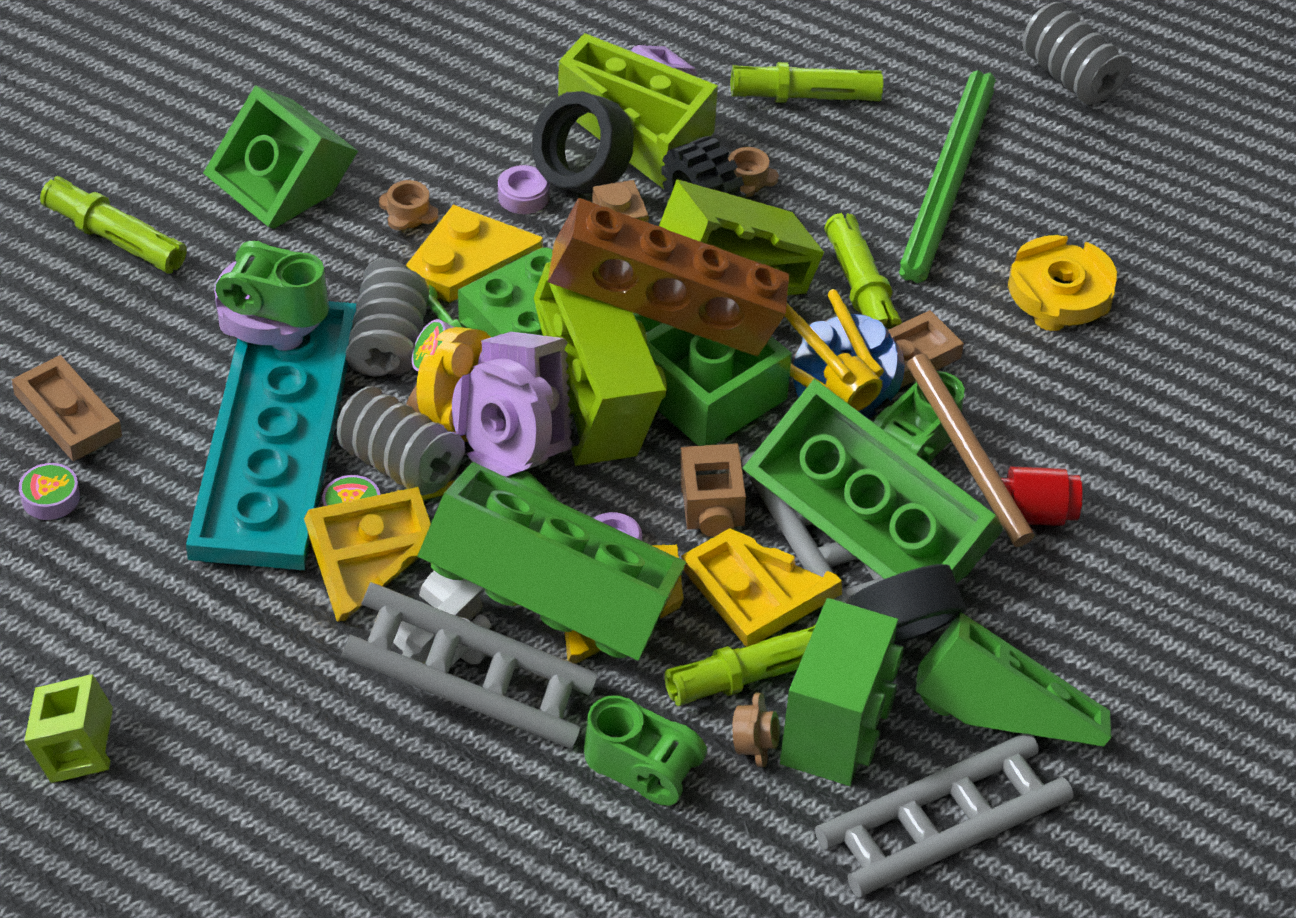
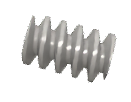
M1052 2L1037 11L1027 24L1023 35L1022 46L1025 53L1032 59L1037 60L1038 65L1049 71L1052 77L1062 82L1066 89L1075 93L1076 97L1085 104H1096L1106 100L1124 84L1132 68L1131 59L1124 54L1119 55L1117 47L1111 43L1106 44L1105 37L1098 32L1093 33L1092 27L1085 21L1080 22L1079 16L1073 11H1066V5L1062 2Z
M378 258L371 262L363 273L360 297L357 300L356 314L353 318V329L350 332L349 345L346 349V360L349 366L363 375L377 377L386 374H401L413 367L411 361L412 351L419 334L423 330V318L426 315V302L429 300L430 287L422 276L410 270L399 261Z
M370 386L359 390L342 407L338 418L337 437L340 446L347 453L357 456L363 463L373 466L378 472L388 475L394 482L404 485L407 489L419 487L422 496L435 493L443 488L455 476L462 463L465 446L464 440L459 434L447 431L442 424L432 422L425 414L415 412L410 405L400 403L393 395L382 394L381 388Z

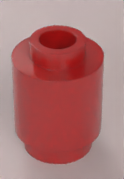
M1010 466L1007 478L1000 477L1028 524L1064 526L1066 520H1079L1082 508V481L1080 475H1068L1067 470L1061 468Z

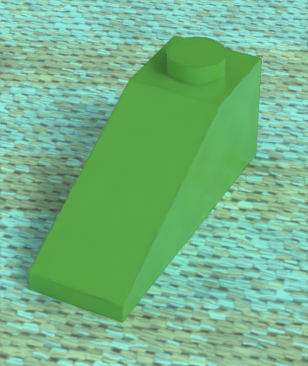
M962 612L957 615L918 665L916 692L920 694L922 700L929 708L940 715L949 716L951 714L967 725L1105 746L1111 738L1110 710Z

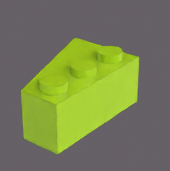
M586 33L559 60L558 96L566 92L584 91L617 103L628 115L634 133L633 154L629 163L663 189V182L667 181V178L661 174V167L665 165L662 160L667 151L705 136L711 137L715 132L718 85ZM586 113L579 117L576 122L600 140L601 130L597 117L592 113Z
M676 180L659 224L660 227L788 273L787 295L807 293L824 254V251L793 212L681 180Z
M551 262L545 264L538 283L534 302L543 336L564 338L568 342L564 349L568 353L565 361L569 365L566 373L569 375L566 383L570 387L567 395L571 398L568 407L571 409L569 414L573 413L580 439L578 446H574L571 449L575 466L637 456L667 390L665 374L660 366L655 365L647 347V335L644 325L641 321L635 319L633 312L548 283Z

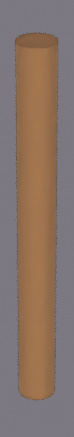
M922 353L914 356L907 363V367L1015 547L1029 543L1035 534L927 354Z

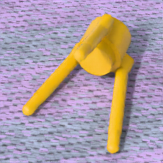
M830 290L828 298L857 356H851L849 353H842L837 356L787 303L784 317L827 364L824 370V377L827 379L826 384L821 381L819 382L857 411L871 404L882 389V381L879 377L884 373V370L872 358L838 291ZM791 364L790 376L800 384L808 387L815 377Z

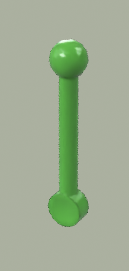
M429 285V300L426 302V306L431 308L439 320L454 327H461L458 319L453 320L437 300L438 293L436 289Z

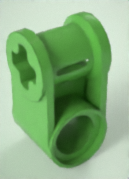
M259 241L243 243L236 252V264L232 271L223 274L216 283L215 291L218 299L233 312L284 322L293 327L306 328L314 326L328 316L330 309L324 266L317 256L310 253L294 252L272 247Z
M937 371L962 413L965 390L962 382L952 374ZM917 382L893 405L885 408L873 422L929 465L934 457L951 442L950 437Z
M622 696L601 698L591 706L588 713L584 756L589 767L598 774L607 776L639 792L651 802L667 806L675 804L683 792L681 783L691 767L694 768L701 765L707 755V746L695 731L686 725L663 718L637 705L628 698ZM607 735H615V736H619V737H610V736H607Z

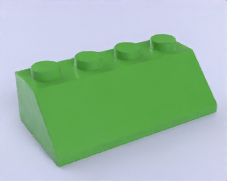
M815 378L742 468L747 474L883 579L924 566L947 564L950 565L955 581L958 583L970 573L1004 530L993 512Z
M472 462L443 494L417 556L430 562L431 568L443 577L452 580L466 579L485 588L486 594L498 603L507 606H517L519 604L540 614V619L551 628L562 632H572L574 630L595 640V645L611 656L617 658L629 656L637 661L647 646L687 563L475 462Z

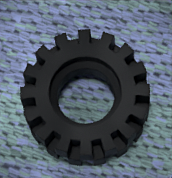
M705 136L671 149L664 155L662 161L665 165L661 167V174L667 178V181L663 182L664 191H669L670 196L676 180H681L747 199L746 194L740 190V187L744 186L742 176L737 177L735 173L738 166L734 160H728L729 151L725 146L720 147L719 140L716 138L711 139L710 136Z

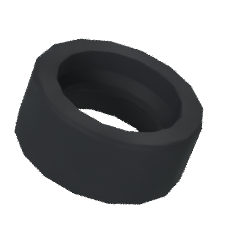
M584 91L566 92L551 100L539 115L533 130L532 154L537 170L548 183L561 189L581 194H593V187L616 183L626 172L633 154L634 133L628 115L617 103ZM586 113H592L597 117L601 130L600 146L591 164L585 170L575 173L571 171L566 160V139L570 128L578 118Z
M947 564L924 566L891 576L863 588L844 602L897 618L898 624L894 644L903 643L931 633L953 622L960 612L963 614L966 612V607L950 565Z

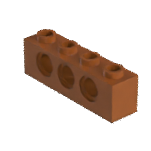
M581 198L577 199L554 242L548 283L755 356L760 354L786 314L789 280L788 273L768 265L749 260L719 249L716 246L705 244Z

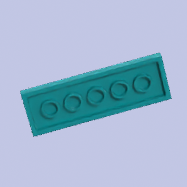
M329 301L330 309L328 316L313 331L304 335L302 343L292 350L283 351L274 348L272 345L253 344L237 339L186 542L188 560L305 570L311 540L304 517L309 509L318 508L348 368L346 349L349 345L350 332L353 329V318L356 314L357 303Z

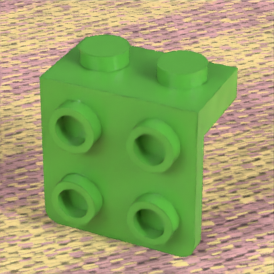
M540 248L458 289V311L461 327L482 330L491 337L508 332L543 335L534 302V295L545 264L551 262L553 250L550 248Z

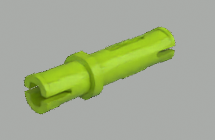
M778 62L776 67L732 65L730 90L732 97H775V101L778 103H786L788 98L881 101L883 74H881V70L789 67V64L785 62Z
M56 176L54 180L50 179L47 181L41 191V204L73 220L78 230L89 235L93 233L100 235L129 253L155 265V267L167 274L173 273V269H179L186 258L187 247L184 243L168 237L141 220L111 206L108 197L98 192L89 194L61 176Z
M842 213L833 215L827 220L824 230L834 247L837 259L851 287L849 298L854 309L862 313V315L882 322L888 330L902 324L901 318L890 299L893 290L888 279L879 274L869 247L861 234L856 217L848 213L846 218H844Z
M816 625L794 633L790 632L741 649L732 650L728 646L714 650L712 656L704 660L666 669L665 684L671 700L675 701V705L682 706L694 702L696 699L723 692L727 696L740 693L745 684L797 670Z

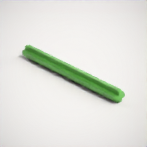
M977 70L969 76L900 262L899 274L905 281L913 280L919 284L927 279L994 93L996 79L991 73L983 74Z

